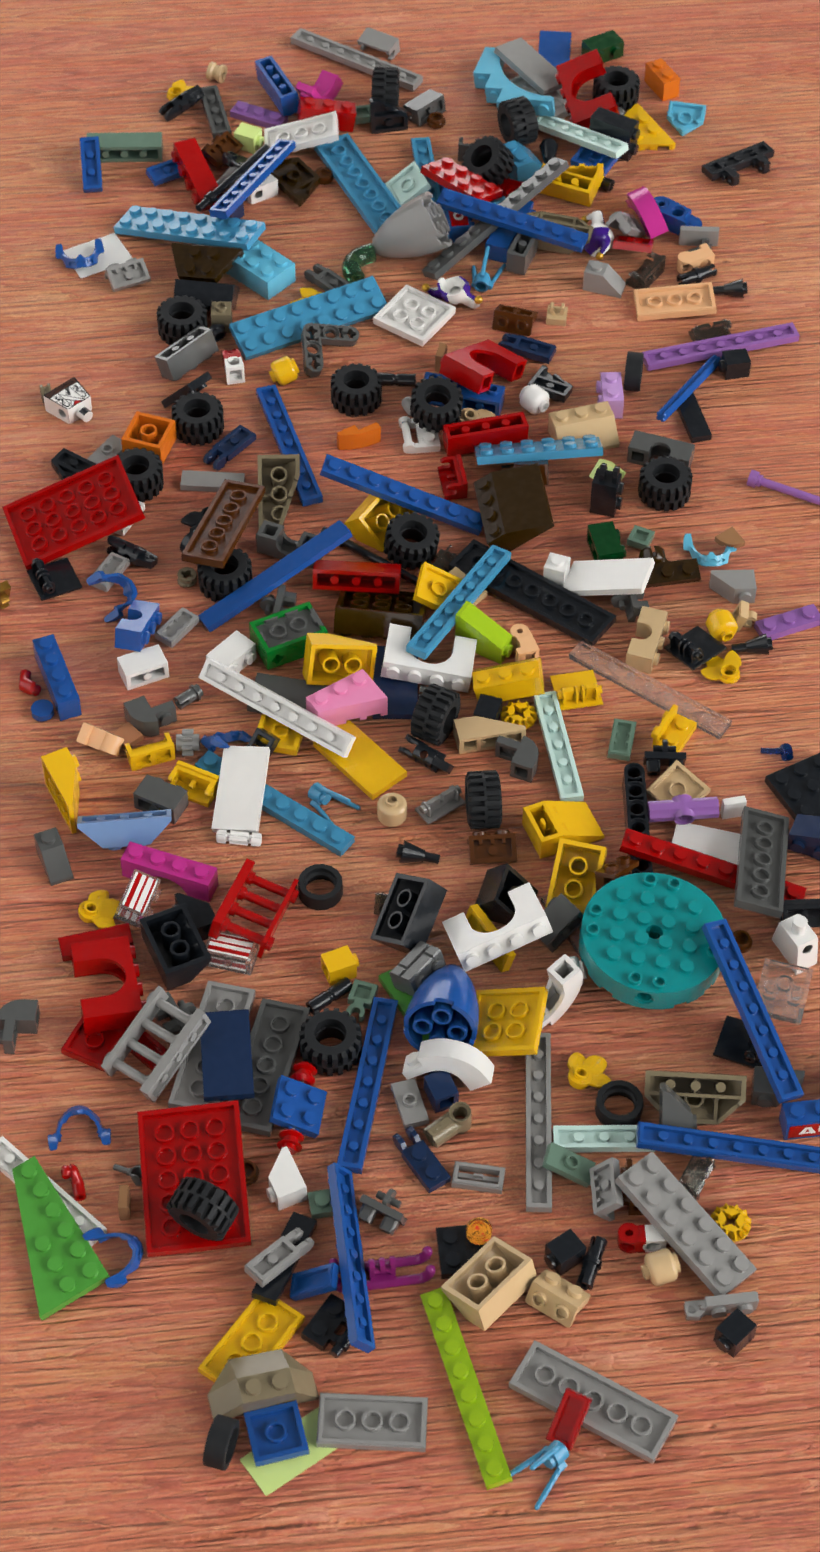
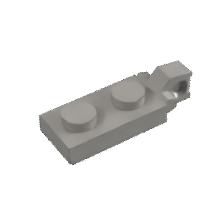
M758 1292L706 1296L704 1300L685 1301L684 1312L686 1320L699 1321L705 1315L720 1318L726 1316L727 1313H732L736 1308L745 1315L757 1310L759 1303Z

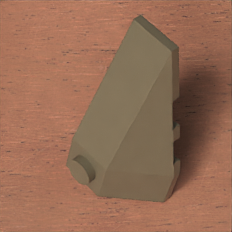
M300 454L257 455L258 485L265 486V494L258 505L259 530L264 520L280 525L284 524L300 477Z

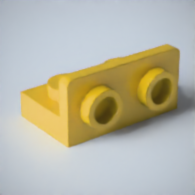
M673 704L669 711L666 710L664 712L660 725H656L652 730V748L653 745L662 746V739H667L668 746H676V752H681L696 730L697 722L677 714L678 706Z

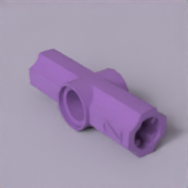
M682 794L673 797L672 800L647 802L649 823L674 821L676 824L685 825L692 823L695 819L719 818L720 814L717 797L692 798L690 795Z

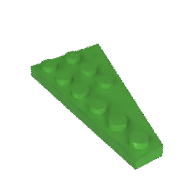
M33 1156L13 1168L12 1171L41 1321L105 1283V1280L110 1276L89 1242L82 1237L81 1229L38 1160Z

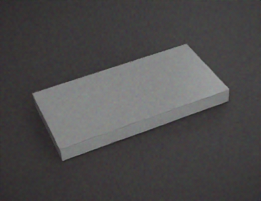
M521 37L495 47L494 53L541 95H546L562 88V85L558 84L555 74H558L557 69Z
M320 1393L316 1447L426 1452L428 1398Z

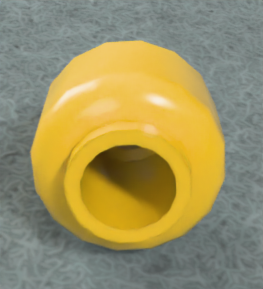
M283 356L271 363L272 370L269 371L273 383L277 381L280 386H285L297 380V374L300 373L294 358L290 359L288 356Z
M724 609L713 610L708 615L705 623L710 635L720 642L731 640L738 629L732 613Z

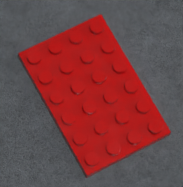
M119 455L2 507L27 570L32 569V560L35 558L43 560L44 564L145 519V515Z
M239 1101L137 1112L148 1258L251 1246ZM184 1177H195L214 1184L227 1193L238 1206L239 1213L223 1240L213 1241L201 1238L183 1228L169 1214L166 1206Z

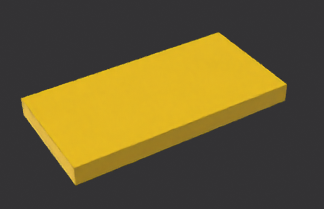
M346 720V724L337 725V727L356 737L347 758H343L313 741V747L372 800L407 777V771L350 720Z
M253 1299L200 1364L198 1372L215 1383L229 1359L283 1349L303 1324L305 1316L280 1299L276 1306Z

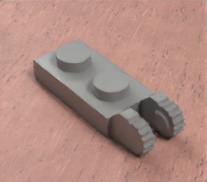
M296 1228L286 1236L280 1237L245 1264L244 1271L261 1287H264L300 1259L301 1256L307 1254L313 1248L315 1241L309 1237L295 1246L294 1244L303 1235V1231L300 1228Z

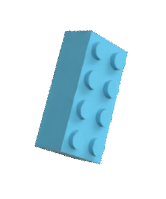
M258 239L248 251L243 250L244 255L241 258L237 257L232 262L233 267L226 272L267 300H270L296 281L295 263Z

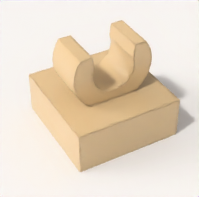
M551 302L547 309L546 325L566 326L568 307H565L564 303L561 306H554V302Z
M743 600L740 601L732 612L738 625L737 632L743 626L751 628L752 620H757V613L749 611V603Z

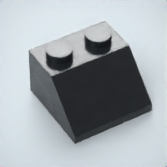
M508 863L489 869L486 872L475 904L480 906L490 921L507 925L515 914V909L508 892L528 883V881ZM532 886V888H533V890H534V892H535V894H536V896H537L538 890H537L535 887Z

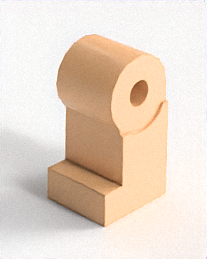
M707 243L699 245L698 250L681 252L678 255L677 271L680 274L690 272L695 267L701 268L712 263L714 264L715 254Z
M524 624L513 625L510 629V634L512 635L513 649L516 650L515 662L539 657L540 649L529 628Z
M83 722L76 741L118 756L124 739Z

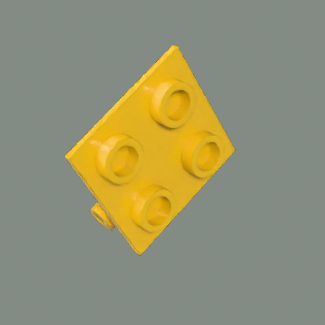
M593 670L550 676L561 711L603 705L601 697L602 686L597 684Z

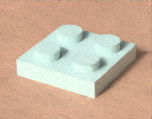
M415 161L385 183L400 206L432 188L426 177L420 173L421 169Z

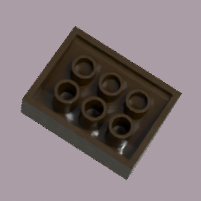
M538 463L491 472L474 482L486 541L490 547L495 545L507 551H512L554 527Z
M341 591L335 606L334 633H339L342 636L361 635L363 638L377 636L387 640L391 623L412 627L411 640L425 624L427 606L413 600L414 592L400 591L399 594Z

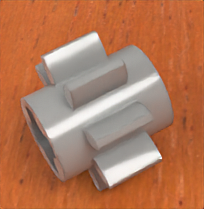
M183 729L182 734H176V751H182V756H193L194 751H200V734H194V729Z

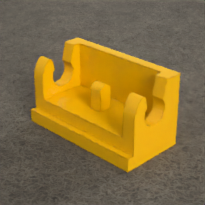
M169 732L164 733L165 738L163 741L131 749L129 743L124 744L126 748L124 749L125 755L132 771L176 759L174 743Z
M177 761L176 766L168 777V780L171 781L170 784L181 786L187 790L188 800L208 808L217 795L219 775L183 761Z

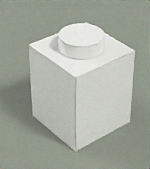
M550 552L544 565L543 576L563 587L570 571L571 557Z

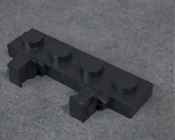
M762 141L702 165L701 172L711 181L719 178L722 180L726 179L728 184L735 186L739 184L740 175L737 173L739 170L749 166H757L758 171L763 174L770 172V161L768 159L774 157V150Z

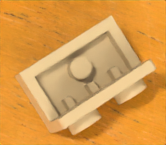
M545 1269L532 1281L525 1302L569 1328L572 1326L576 1314L588 1303L591 1295L583 1291L578 1285H574L561 1278L556 1272Z

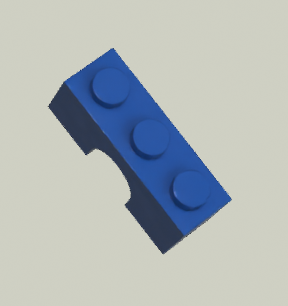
M134 599L128 608V619L121 618L115 628V648L141 652L145 644L149 643L150 636L154 635L157 625L161 624L162 612H159L160 604Z

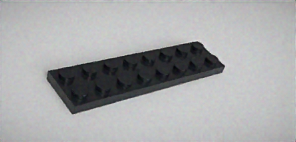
M473 539L449 563V571L457 567L467 575L490 547ZM512 559L509 560L485 589L591 648L616 622V615Z

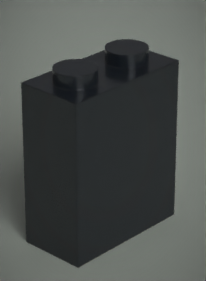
M598 107L590 117L589 129L628 143L629 150L619 158L628 162L632 156L637 154L639 145H637L640 135L639 121Z

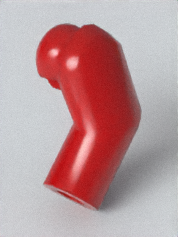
M27 669L21 670L19 679L20 691L28 695L38 696L41 692V686L31 680V671Z
M74 1164L69 1166L63 1165L61 1167V1176L63 1179L70 1178L74 1200H85V1185L78 1167Z

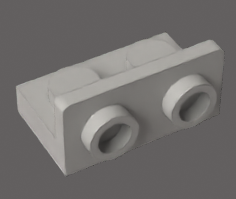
M616 211L611 214L606 222L608 227L618 229L624 235L627 234L631 237L641 238L646 234L634 215L622 211Z
M131 258L126 263L111 264L106 268L104 275L109 280L113 292L151 281L143 258Z
M613 1157L589 1169L594 1215L607 1221L614 1220V1210L624 1206L622 1190L614 1182L620 1175L619 1160Z

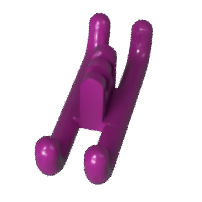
M425 1246L422 1252L416 1255L389 1256L387 1259L381 1257L379 1260H374L373 1258L364 1261L365 1272H369L370 1279L366 1280L368 1291L416 1285L432 1279L436 1272L433 1265H427L425 1271L421 1273L396 1276V1268L420 1265L428 1261L432 1256V1248ZM336 1258L329 1260V1263L334 1262L339 1266V1261ZM338 1277L336 1291L342 1293V1281Z

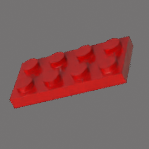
M444 157L421 167V174L447 189L488 202L502 197V189L496 187L494 183L486 181L482 176L469 171L467 167L457 164L451 158Z

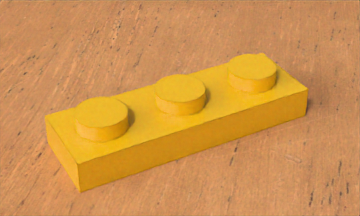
M478 904L469 906L466 918L473 930L482 933L498 930ZM513 950L492 961L501 973L510 970L516 953Z

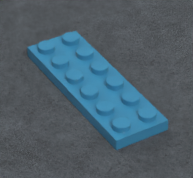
M591 434L576 439L573 436L562 437V440L543 438L541 441L533 442L531 439L521 440V443L502 441L500 444L492 445L489 442L480 443L479 446H474L477 465L603 456V446L599 437Z

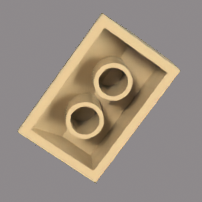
M608 401L549 413L548 433L554 440H562V437L573 436L575 439L583 438L584 435L591 434L599 437L603 450L616 448L620 445L615 416Z
M493 1236L441 1286V1289L465 1319L485 1331L531 1286L532 1281L537 1278L532 1258Z

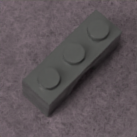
M635 430L628 447L627 462L644 465L645 462H649L652 458L659 456L666 458V456H670L672 459H680V462L684 461L687 467H691L694 459L695 444Z
M264 520L256 534L257 553L282 559L316 535L304 531L299 541H295L285 534L283 525Z

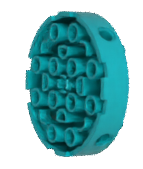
M649 872L625 875L604 885L588 902L583 914L579 934L581 961L584 962L588 975L599 988L603 987L612 993L613 998L623 1003L645 1009H671L677 1004L684 1002L688 1004L701 997L715 983L719 976L720 969L702 927L705 923L722 920L723 916L708 895L683 879L667 874Z

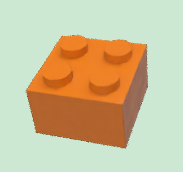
M136 411L121 438L122 452H125L126 449L145 448L147 451L151 450L155 455H158L163 465L177 439L176 421Z

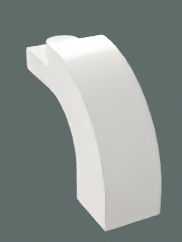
M566 954L547 968L549 980L546 989L548 996L542 1028L548 1023L552 1026L568 1010L582 986V970Z
M438 1038L422 1041L418 1052H412L407 1055L402 1074L408 1080L431 1071H445L456 1075L472 1091L492 1083L495 1066L485 1054L467 1043L453 1039Z

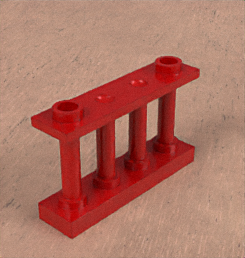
M247 858L218 909L208 936L217 940L221 931L234 933L259 944L260 948L257 957L262 958L265 950H271L275 941L273 935L289 904H295L300 891L296 890L299 880L294 879L290 888L287 889L257 876L256 872H253L255 861ZM251 884H254L284 897L282 904H278L248 891L246 885L251 886ZM244 899L273 911L276 915L271 920L240 907L237 902ZM237 915L268 930L265 936L230 922L229 916L234 917Z

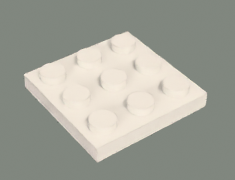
M406 284L373 317V324L423 347L456 313V307Z

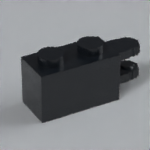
M602 463L601 468H597L592 481L590 513L614 518L616 510L621 509L623 498L620 495L623 493L624 483L621 482L622 473H620V466H615L613 471H608L607 464Z

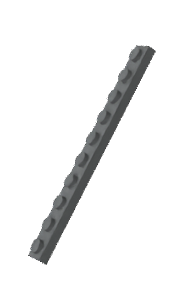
M556 157L550 159L546 165L537 170L533 176L524 181L519 188L511 192L506 199L497 205L516 211L520 210L569 168L568 161ZM482 221L477 222L422 269L424 276L438 280L499 227Z

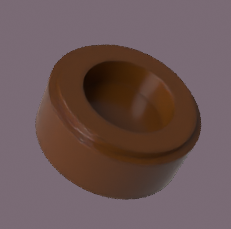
M320 167L315 170V173L320 176V184L325 185L333 181V173L330 168Z

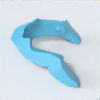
M686 533L683 538V549L690 552L692 559L697 558V562L701 566L718 567L727 564L730 553L737 550V548L726 546L721 555H715L714 552L703 555L695 549L690 533Z

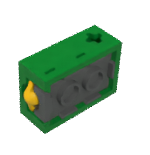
M310 601L249 622L250 640L256 643V651L267 670L303 658L307 633H328Z

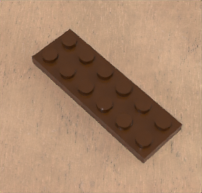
M224 479L181 554L182 561L223 569L265 494V486Z

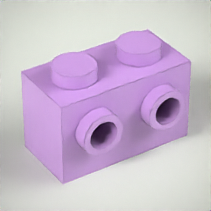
M600 372V381H596V393H599L597 402L608 401L615 419L623 418L624 395L621 372Z

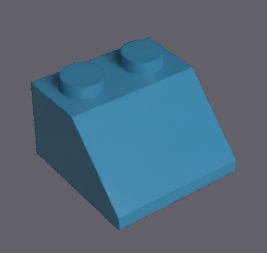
M515 140L504 143L514 157V165L511 167L513 170L508 174L512 180L524 182L541 168L543 163L529 148Z

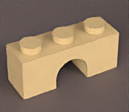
M642 606L637 621L636 636L645 639H631L626 654L625 668L651 674L653 666L658 665L660 658L658 650H663L665 643L663 635L668 634L670 628V621H667V611Z

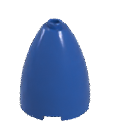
M449 964L431 973L418 987L408 1005L404 1017L403 1030L406 1039L416 1050L419 1051L421 1042L423 1041L422 1034L430 1033L428 1040L438 1038L453 1039L471 1046L474 1045L479 1025V1005L477 994L469 975L460 966Z

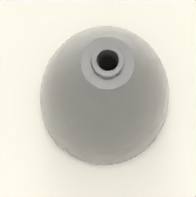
M427 191L411 199L384 221L372 238L371 248L375 254L388 258H413L432 254L452 245V240L448 238L449 231H451L440 204H436L431 199L433 198L432 193Z

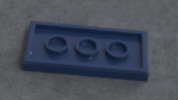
M377 646L373 681L388 697V715L380 716V714L372 715V719H412L413 711L418 701V683L380 677L386 646Z
M249 1009L205 1012L211 1023L201 1036L204 1102L254 1098Z

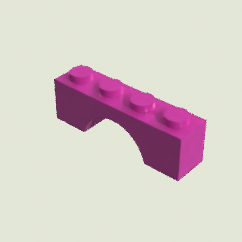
M129 842L120 859L122 876L133 879L135 873L138 872L147 877H163L178 884L186 892L187 896L210 902L218 886L217 867L134 842Z

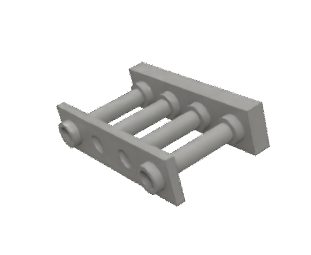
M159 985L155 991L148 995L145 1005L112 1051L105 1055L101 1065L110 1077L118 1070L140 1083L141 1088L139 1090L146 1099L155 1103L211 1023L205 1012L198 1008L193 1014L189 1015L167 1002L169 996ZM160 1009L185 1023L179 1034L174 1035L152 1021ZM146 1029L170 1043V1047L165 1054L160 1055L138 1042ZM131 1050L156 1064L150 1075L146 1076L123 1062Z

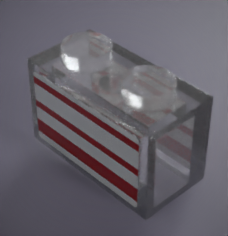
M134 869L114 918L140 928L139 919L150 916L154 910L150 905L151 902L156 903L162 890L158 889L161 880Z
M221 931L217 940L208 937L206 948L212 961L207 966L251 976L259 951L258 944L234 933Z

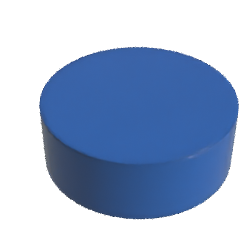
M45 699L35 701L31 706L32 717L40 722L50 720L54 715L53 704Z

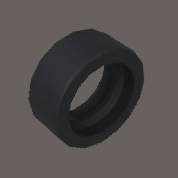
M628 351L624 390L640 391L644 353Z
M315 864L307 867L299 876V898L308 908L327 910L340 902L343 895L342 876L332 866ZM323 879L333 883L334 889L325 895H316L309 892L306 886L314 880Z
M623 1080L608 1082L598 1091L595 1103L596 1116L603 1125H636L640 1121L643 1112V1095L638 1087L630 1082ZM612 1096H623L633 1102L634 1109L626 1115H617L608 1111L604 1103L606 1099Z
M217 1414L212 1422L205 1443L203 1465L223 1471L228 1468L237 1444L240 1428L239 1420Z

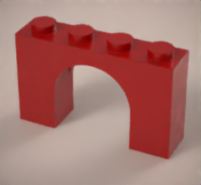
M597 49L556 66L558 74H555L558 84L562 85L560 89L563 99L567 100L564 105L567 113H571L570 122L589 129L590 117L598 107L620 114L611 92L589 101H582L576 98L578 90L584 83L606 74L603 60Z
M488 339L444 354L440 361L439 373L480 394L490 389L494 373L510 382L522 378L527 360Z
M128 936L70 944L74 978L109 974L119 978L124 983L113 994L80 999L84 1033L128 1028L146 1003L145 1000L141 1001L140 998L144 994L142 982H137V978L140 977L138 963H133V959H136L135 946L130 945Z

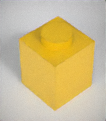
M348 945L321 954V969L330 986L344 977H347L349 980L357 977V967L360 966L356 953H351Z

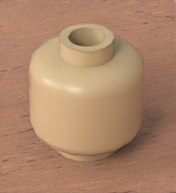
M394 792L382 795L377 803L379 821L389 827L401 825L407 817V801L405 798Z
M667 1248L647 1253L644 1256L645 1264L640 1265L645 1281L650 1279L654 1286L664 1285L677 1280L678 1273L681 1272V1266L676 1253H671Z

